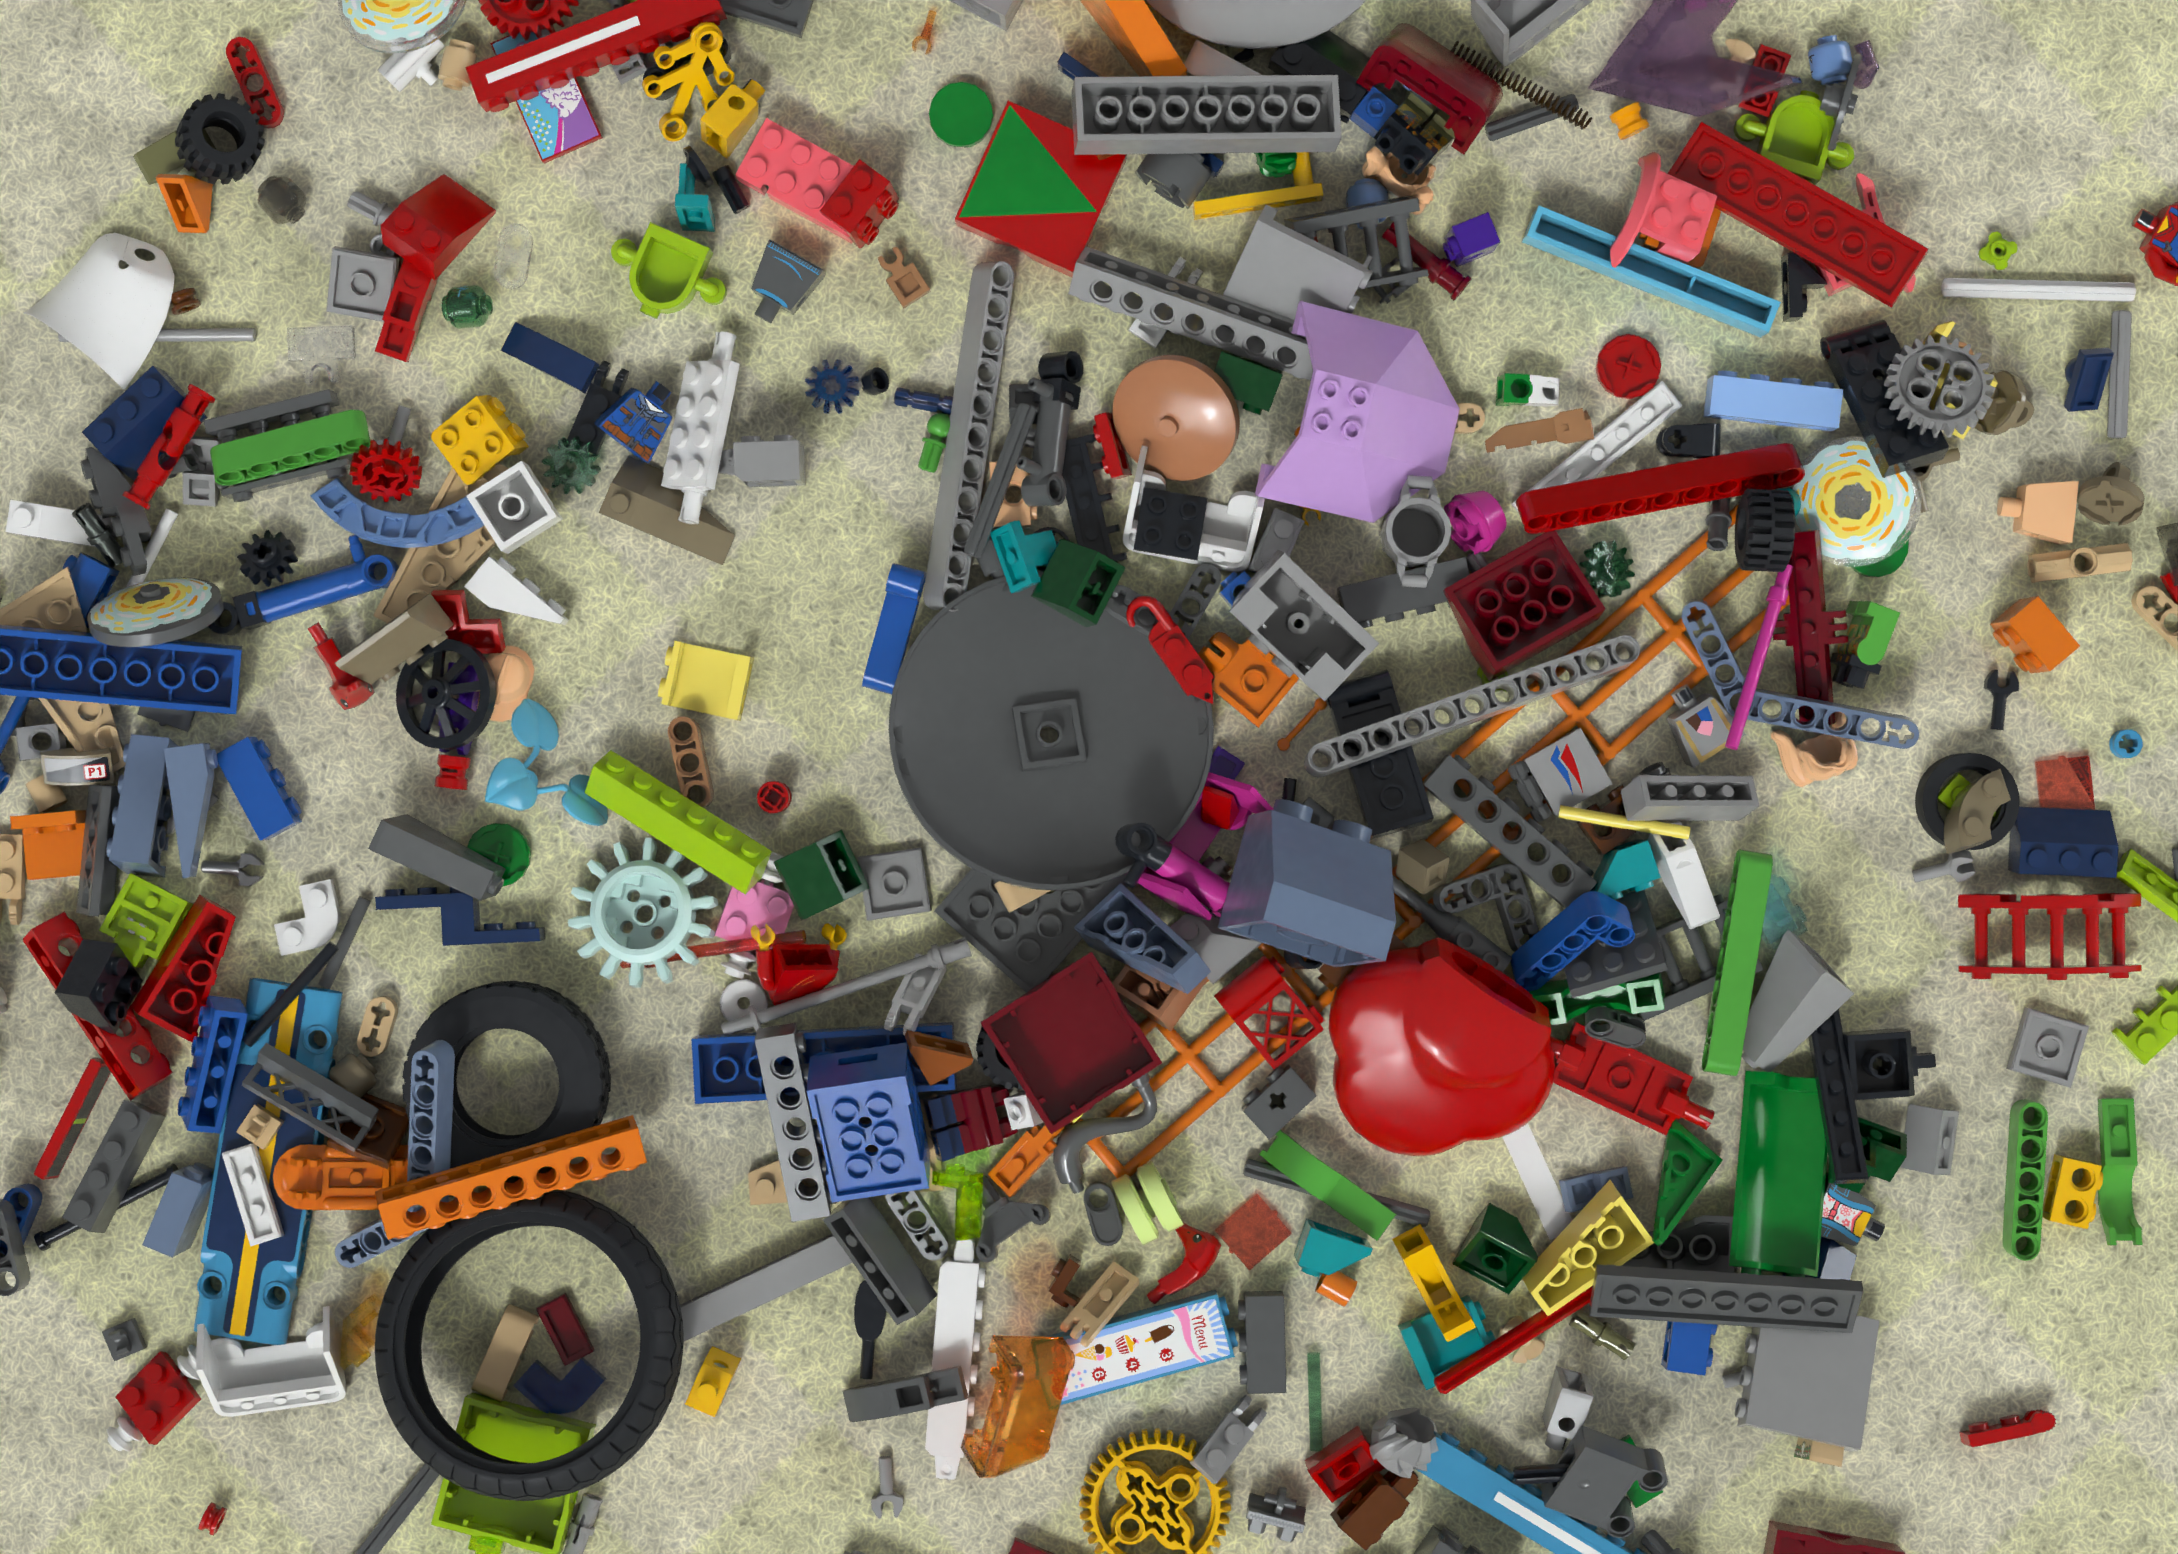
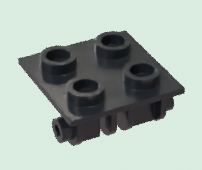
M1144 487L1133 550L1198 561L1208 498Z

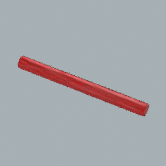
M1593 1286L1549 1316L1541 1310L1435 1377L1434 1384L1437 1390L1443 1394L1449 1393L1590 1303Z

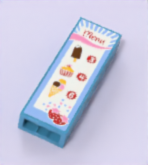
M1215 1289L1111 1318L1088 1347L1080 1344L1086 1332L1084 1331L1075 1340L1070 1337L1073 1329L1066 1333L1063 1331L1031 1340L1030 1349L1047 1409L1235 1357L1233 1347H1237L1238 1342L1234 1328L1227 1329L1224 1316L1230 1314L1225 1296L1218 1298Z

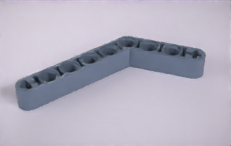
M1691 599L1682 608V621L1727 712L1734 716L1736 709L1731 706L1730 699L1733 695L1741 693L1745 677L1710 606L1702 599ZM1694 606L1698 610H1705V613L1702 614V621L1705 627L1709 623L1713 624V627L1705 628L1697 635L1694 631L1700 630L1696 619L1689 620L1687 617L1691 614V607ZM1708 635L1718 637L1720 640L1719 648L1712 652L1704 650L1701 645L1703 638ZM1723 664L1732 666L1735 671L1733 677L1726 681L1719 679L1715 673L1716 669ZM1756 688L1747 720L1900 749L1914 746L1919 738L1917 725L1907 716ZM1768 700H1777L1781 704V710L1776 715H1767L1762 710L1764 703ZM1799 707H1811L1814 710L1813 717L1806 722L1799 721L1795 717V712ZM1842 712L1846 715L1847 719L1842 727L1834 728L1828 724V718L1832 713ZM1874 718L1879 721V728L1875 733L1866 734L1861 730V724L1865 719ZM1885 721H1890V728L1901 730L1903 725H1907L1908 730L1912 733L1911 735H1905L1903 740H1899L1897 733L1887 731L1888 737L1885 738L1883 737L1886 732Z
M436 1040L417 1051L412 1058L407 1181L450 1169L455 1054L452 1046L444 1040ZM449 1195L444 1196L440 1201L449 1202ZM413 1205L408 1211L417 1212L422 1206ZM379 1218L356 1230L338 1243L335 1248V1256L342 1266L353 1268L429 1228L416 1231L406 1238H392L388 1240L382 1219Z

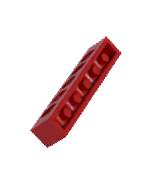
M64 911L32 928L22 940L56 990L83 938L80 935V929L76 922L69 919ZM58 946L65 947L69 951L70 956L62 954ZM131 1005L125 1019L119 1026L124 1037L109 1033L72 1013L130 1101L162 1083L173 1073L166 1056L159 1053L153 1044L148 1029L141 1026L134 1016V1010ZM131 1053L138 1055L142 1064L136 1063L132 1059Z

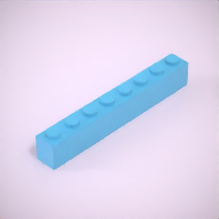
M1538 206L1533 212L1522 243L1761 338L1769 333L1780 306V301L1634 243L1621 263L1614 268L1611 265L1610 248L1617 236L1542 206Z

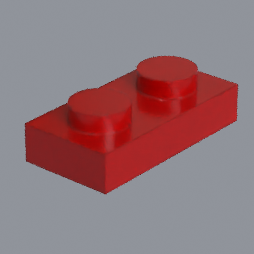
M1105 412L1095 415L1096 424L1093 425V431L1097 442L1101 443L1105 455L1102 456V464L1105 472L1110 474L1113 479L1131 476L1125 449L1120 443L1114 428L1113 414Z

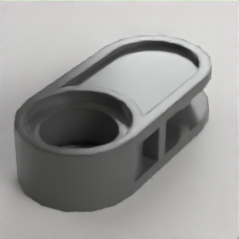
M1602 1006L1593 1007L1585 1013V1032L1593 1038L1624 1048H1636L1646 1041L1645 1022L1638 1017ZM1602 1020L1608 1023L1603 1025H1597L1593 1022Z
M1094 1182L1084 1192V1205L1095 1240L1099 1244L1112 1246L1121 1239L1123 1234L1116 1200L1110 1186L1103 1182ZM1095 1189H1102L1108 1195L1107 1203L1101 1207L1094 1206L1089 1200L1091 1192Z

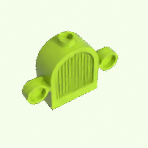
M1802 90L1799 95L1784 100L1770 113L1765 124L1761 123L1760 119L1753 114L1742 115L1734 124V134L1739 140L1750 142L1759 136L1760 141L1756 151L1758 154L1814 185L1821 180L1826 161L1831 168L1842 170L1848 167L1854 159V150L1848 143L1838 142L1834 151L1827 150L1835 124L1834 119L1831 116L1825 115V111L1820 110L1822 101L1819 100V95L1812 91Z
M651 222L639 249L628 239H619L612 245L611 255L615 262L621 266L631 265L629 273L631 289L642 303L640 312L658 319L660 313L670 314L682 310L693 300L697 291L700 292L703 300L711 305L720 304L726 298L727 289L720 279L714 277L707 278L706 280L702 279L713 255L711 249Z

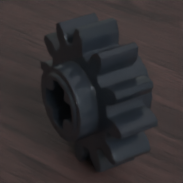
M266 530L264 538L260 539L257 534H253L252 539L254 543L252 545L249 543L242 544L247 553L237 556L242 564L240 570L245 577H249L254 585H257L262 580L266 587H270L272 579L276 578L278 582L283 583L282 574L284 572L287 574L294 573L289 563L298 561L294 553L296 547L290 539H286L282 532H278L274 537L269 530Z

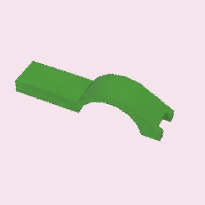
M2134 1098L2098 1099L2101 1172H2103V1183L2100 1190H2098V1205L2107 1245H2117L2116 1241H2133V1245H2143L2142 1227L2136 1220L2132 1204V1179L2135 1168L2138 1165Z
M1279 1130L1275 1134L1278 1137L1268 1151L1263 1149L1259 1155L1300 1187L1326 1203L1378 1241L1397 1214L1344 1175L1316 1158L1282 1130Z

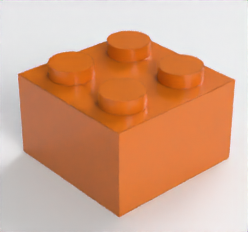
M2039 596L2019 599L1990 624L1995 630L1993 632L1994 638L2003 647L2008 646L2016 655L2013 658L2015 663L2024 672H2049L2080 647Z

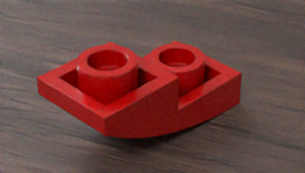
M1760 44L1743 88L1738 107L1769 118L1791 55Z

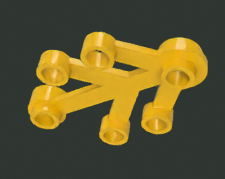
M700 23L692 30L690 39L672 48L660 46L654 51V60L658 67L662 69L672 67L676 60L693 53L689 63L661 77L649 75L642 82L643 90L650 98H657L664 90L681 83L670 112L664 114L659 121V129L663 137L668 141H679L687 133V125L683 115L695 85L702 96L701 103L706 112L710 108L707 106L708 103L712 100L717 101L719 95L713 91L703 70L707 55L714 66L713 76L719 85L728 86L734 81V72L725 63L719 50L723 43L722 31L714 23ZM711 34L708 40H701L704 35ZM663 54H669L667 60H659ZM724 71H728V72H729V74L727 75V77H725V78H719V75H720L722 72H724ZM652 83L658 84L656 89L648 90L649 85ZM676 121L674 126L667 127L668 123Z

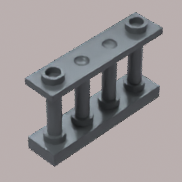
M1403 196L1284 219L1286 227L1312 240L1317 236L1316 231L1328 229V233H1332L1334 250L1347 257L1348 250L1345 231L1348 230L1347 225L1359 223V227H1363L1367 256H1372L1368 267L1373 273L1365 288L1399 282L1400 286L1419 283L1418 278L1429 276L1428 269L1418 266L1413 267L1407 219L1410 218L1409 213L1420 211L1417 197ZM1390 217V221H1394L1400 270L1382 273L1376 225L1379 224L1378 219Z
M327 389L203 420L207 434L218 436V440H222V443L235 440L239 430L249 428V431L256 435L267 432L266 429L269 428L268 423L280 420L281 424H285L286 427L297 424V421L300 420L299 415L312 412V416H316V418L328 416L332 412L331 407L339 406L337 393ZM340 457L327 460L326 464L310 468L307 465L296 468L294 472L274 477L269 476L250 483L235 484L233 487L222 489L221 494L223 497L233 498L234 502H243L253 499L252 493L327 475L328 479L343 477L347 475L346 470L350 469L352 460L347 458L340 460Z
M1719 894L1713 896L1720 914L1715 923L1722 937L1726 914L1724 909L1727 908L1728 897L1723 898ZM1683 916L1656 927L1668 969L1666 972L1671 982L1669 986L1671 991L1664 993L1665 1010L1637 1013L1638 1018L1643 1021L1713 992L1717 966L1713 967L1697 927L1689 929ZM1681 927L1685 932L1701 970L1699 973L1700 978L1690 983L1687 979H1683L1665 937V934ZM1759 958L1757 959L1755 973L1763 970Z

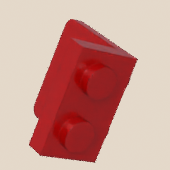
M859 159L821 208L820 212L847 232L853 243L861 249L865 244L870 245L879 233L878 227L885 218L890 219L895 214L899 203H897L899 197L889 180Z

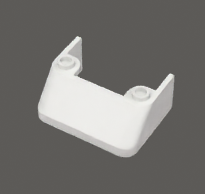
M1142 445L1123 534V544L1129 550L1137 553L1196 565L1211 564L1220 570L1241 572L1247 569L1250 564L1265 498L1255 496V492L1237 491L1233 493L1229 499L1228 506L1207 501L1198 561L1133 550L1143 488L1166 490V480L1162 475L1153 471L1143 470L1148 447Z
M330 1306L323 1307V1322L317 1323L307 1330L306 1341L284 1345L243 1349L241 1343L233 1338L219 1337L211 1340L205 1325L197 1324L196 1372L214 1411L221 1416L233 1417L332 1403L343 1399L346 1395L340 1333Z

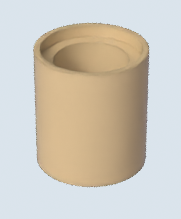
M43 775L26 784L40 814L52 811L68 801L60 785L45 784Z

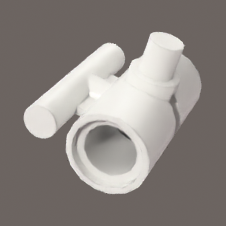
M430 30L424 36L414 40H406L399 37L385 41L392 48L390 51L393 54L377 70L399 92L415 76L418 79L422 77L430 86L438 79V75L430 68L432 66L430 61L445 45Z

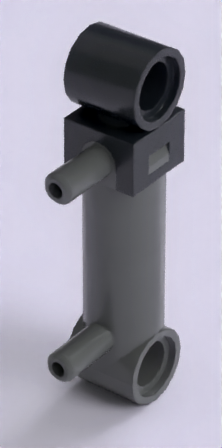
M1075 351L1046 353L1042 355L1038 364L1041 380L1033 377L1028 381V389L1034 392L1033 402L1039 404L1032 460L1021 456L1018 458L1016 465L1019 469L1030 473L1023 479L1021 494L1025 504L1031 507L1060 505L1066 497L1067 487L1062 473L1071 410H1077L1079 407L1081 387L1075 385V383L1079 382L1083 375V362L1080 355Z

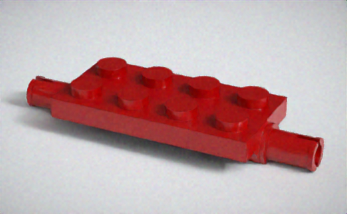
M1575 1021L1564 1041L1550 1035L1555 1059L1553 1083L1664 1135H1667L1674 1120H1679L1680 1118L1694 1123L1705 1130L1710 1126L1711 1123L1700 1118L1699 1115L1712 1120L1715 1113L1714 1110L1707 1109L1690 1101L1689 1096H1687L1693 1076L1633 1048H1624L1593 1038L1585 1032V1026Z

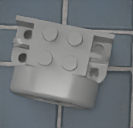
M1277 550L1244 585L1245 588L1237 595L1233 601L1232 608L1229 610L1251 633L1248 640L1265 655L1270 651L1275 656L1271 661L1289 678L1295 674L1324 701L1379 644L1295 562L1280 550Z

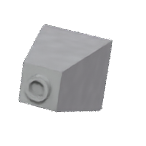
M1790 930L1786 931L1781 939L1748 1015L1742 1058L1753 1069L1759 1066L1766 1072H1771L1854 995L1851 989L1819 953Z

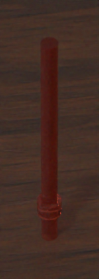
M804 930L775 934V940L769 945V948L777 944L794 945L806 943V933ZM751 937L687 946V948L693 951L697 958L758 950L759 944ZM676 953L674 956L667 959V962L680 961L683 959L680 957L678 953ZM622 961L620 966L621 968H630L631 964ZM655 964L645 965L646 968L656 967Z

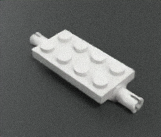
M716 332L711 359H708V361H686L683 373V381L676 407L661 486L668 489H679L684 493L678 520L687 524H699L703 497L707 496L708 490H715L740 366L739 363L731 360L737 336L728 332Z

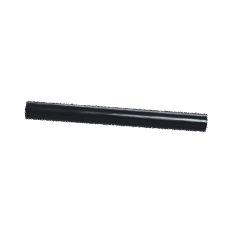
M331 941L327 943L242 1038L245 1044L252 1047L339 951V948Z

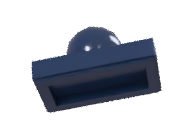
M2109 347L2080 349L2078 356L2070 360L2065 367V377L2070 384L2064 402V407L2068 412L2098 410L2114 352Z

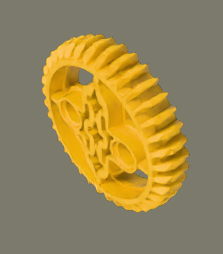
M1155 1428L1154 1438H1148L1147 1429H1142V1439L1137 1440L1136 1434L1130 1432V1443L1126 1444L1124 1438L1119 1437L1117 1439L1119 1449L1116 1450L1112 1444H1108L1107 1451L1110 1456L1108 1457L1101 1452L1097 1455L1102 1465L1093 1462L1090 1464V1469L1096 1476L1092 1474H1085L1084 1481L1092 1486L1081 1487V1494L1089 1498L1079 1500V1506L1087 1508V1510L1080 1512V1519L1091 1520L1083 1525L1084 1532H1093L1088 1537V1543L1100 1542L1095 1547L1096 1554H1101L1107 1551L1106 1554H1127L1116 1546L1115 1543L1137 1544L1150 1534H1153L1167 1549L1185 1550L1183 1554H1213L1208 1546L1220 1547L1221 1543L1215 1535H1226V1529L1219 1524H1229V1516L1222 1513L1231 1511V1504L1221 1502L1231 1497L1230 1491L1220 1490L1228 1485L1226 1478H1221L1218 1483L1213 1484L1195 1467L1191 1469L1183 1465L1174 1466L1158 1477L1145 1462L1125 1460L1126 1457L1139 1451L1160 1449L1177 1453L1191 1461L1197 1453L1194 1451L1197 1445L1195 1439L1190 1440L1186 1446L1184 1445L1185 1434L1180 1433L1177 1441L1172 1440V1430L1166 1432V1438H1160V1429ZM1115 1466H1118L1116 1485L1127 1502L1113 1514L1111 1519L1112 1533L1107 1534L1099 1514V1497L1106 1477ZM1128 1472L1136 1478L1141 1475L1142 1487L1135 1482L1129 1484ZM1203 1476L1210 1490L1211 1514L1205 1532L1196 1544H1192L1194 1524L1183 1508L1198 1495L1200 1489L1199 1477ZM1180 1478L1189 1482V1487L1182 1492L1175 1491L1172 1488V1483ZM1135 1495L1141 1502V1511L1136 1508ZM1149 1499L1155 1503H1161L1162 1513L1155 1507L1150 1509ZM1169 1499L1174 1502L1176 1516L1170 1510ZM1126 1519H1134L1139 1525L1136 1530L1128 1532L1121 1527V1523ZM1168 1523L1176 1529L1180 1527L1182 1538L1177 1536L1176 1533L1170 1534Z

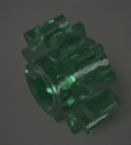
M579 436L574 437L570 444L565 437L560 438L558 446L551 444L547 448L550 456L542 459L543 464L550 466L543 474L544 477L553 476L555 478L552 488L563 484L564 494H568L573 489V486L577 493L581 494L585 490V484L591 487L596 482L592 475H596L601 471L599 466L593 465V462L600 455L597 453L589 454L588 450L592 445L590 442L586 443L583 447L580 446ZM567 462H575L577 468L575 470L574 467L569 468Z
M1604 540L1594 543L1592 548L1584 550L1588 560L1579 563L1581 567L1586 568L1584 576L1590 580L1593 590L1598 589L1599 598L1606 596L1613 598L1622 595L1623 590L1631 588L1630 583L1626 579L1635 576L1634 572L1628 570V566L1634 562L1633 559H1625L1624 557L1627 548L1624 547L1617 550L1615 540L1607 543Z

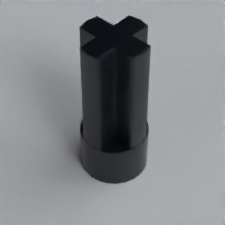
M725 165L712 173L734 214H738L750 207L729 165Z

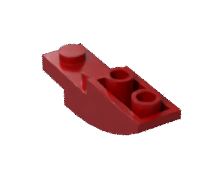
M405 259L397 275L382 318L384 324L375 352L409 362L427 302H431L438 278L433 280Z

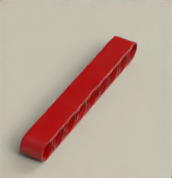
M1782 443L1531 490L1517 498L1516 506L1525 531L1530 534H1538L1743 495L1746 489L1772 490L1788 487L1800 482L1805 476V471L1795 446L1790 443Z

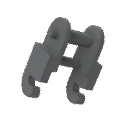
M1396 257L1382 268V273L1388 272L1387 270L1394 266L1399 259ZM1389 283L1392 291L1388 294L1380 285L1373 288L1382 298L1379 303L1382 304L1385 301L1388 304L1391 301L1389 298L1392 295L1397 298L1412 285L1396 287L1394 283Z

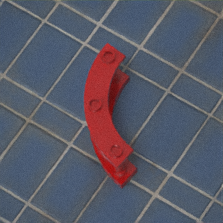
M2141 893L2021 895V901H2017V894L1958 895V908H1971V914H1974L1975 964L1959 966V972L1971 973V979H1992V973L2047 974V980H2067V974L2109 973V978H2129V972L2142 971V965L2125 964V913H2129V907L2141 906ZM1991 908H2008V915H2012V965H1988V914H1991ZM2082 908V914H2085L2086 965H2064V915H2067V909ZM2102 908H2108V913H2112V964H2099V914H2102ZM2029 909H2047V915H2050V966H2026L2025 915H2029Z

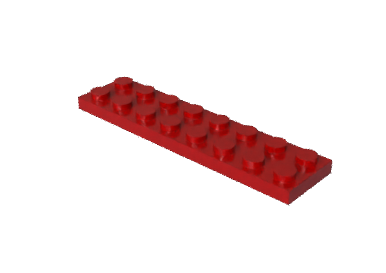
M1703 122L1699 124L1667 173L1716 195L1717 199L1714 206L1716 209L1891 308L1928 253V248Z

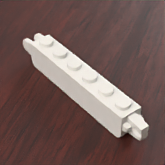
M967 1232L957 1237L954 1257L948 1256L941 1262L931 1372L961 1366L969 1398L928 1409L925 1449L930 1455L935 1456L936 1478L949 1480L956 1478L960 1458L964 1457L965 1448L971 1449L973 1429L966 1428L967 1416L974 1417L975 1397H970L969 1391L970 1384H976L978 1365L972 1364L973 1352H979L981 1333L974 1332L975 1319L982 1320L983 1300H977L978 1287L984 1288L986 1268H980V1259H974L975 1239L967 1234Z

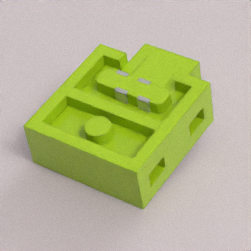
M130 873L99 931L115 938L113 943L118 944L134 967L142 969L149 956L156 960L161 958L192 908L193 903Z

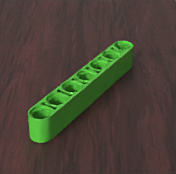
M1739 849L1735 856L1702 1056V1070L1704 1072L1737 1076L1740 1069L1772 873L1773 857L1771 854Z

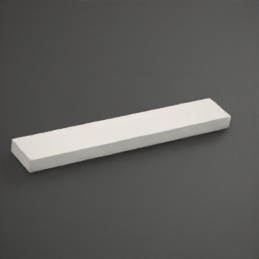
M1661 381L1594 436V440L1591 439L1528 491L1594 479L1683 405L1666 384ZM1515 500V501L1512 503V506H1513V507L1516 509V511L1519 513L1518 508H1517V506H1516V500Z

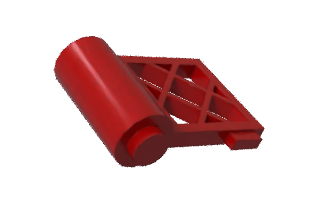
M1263 955L1217 992L1214 997L1275 1070L1324 1030L1320 1024L1325 1019L1313 1005L1307 1008L1282 978L1281 974L1285 970L1275 957L1272 956L1267 959ZM1284 990L1290 997L1289 1011L1272 1010L1273 998ZM1267 1003V1009H1260ZM1295 1004L1301 1012H1294ZM1253 1014H1266L1264 1032L1250 1031L1244 1021ZM1271 1015L1288 1016L1286 1034L1269 1032ZM1293 1017L1307 1018L1314 1027L1304 1035L1292 1034ZM1255 1036L1263 1037V1043L1261 1044ZM1268 1037L1286 1039L1284 1051L1273 1059L1267 1052ZM1291 1039L1297 1040L1292 1045H1290Z

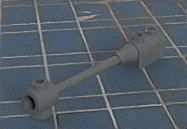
M1308 797L1302 804L1313 809L1310 823L1332 830L1334 816L1311 797ZM1393 876L1394 893L1417 910L1439 938L1476 955L1492 965L1496 970L1498 969L1503 972L1512 959L1510 955L1462 917L1440 912L1436 909L1435 905L1427 903Z

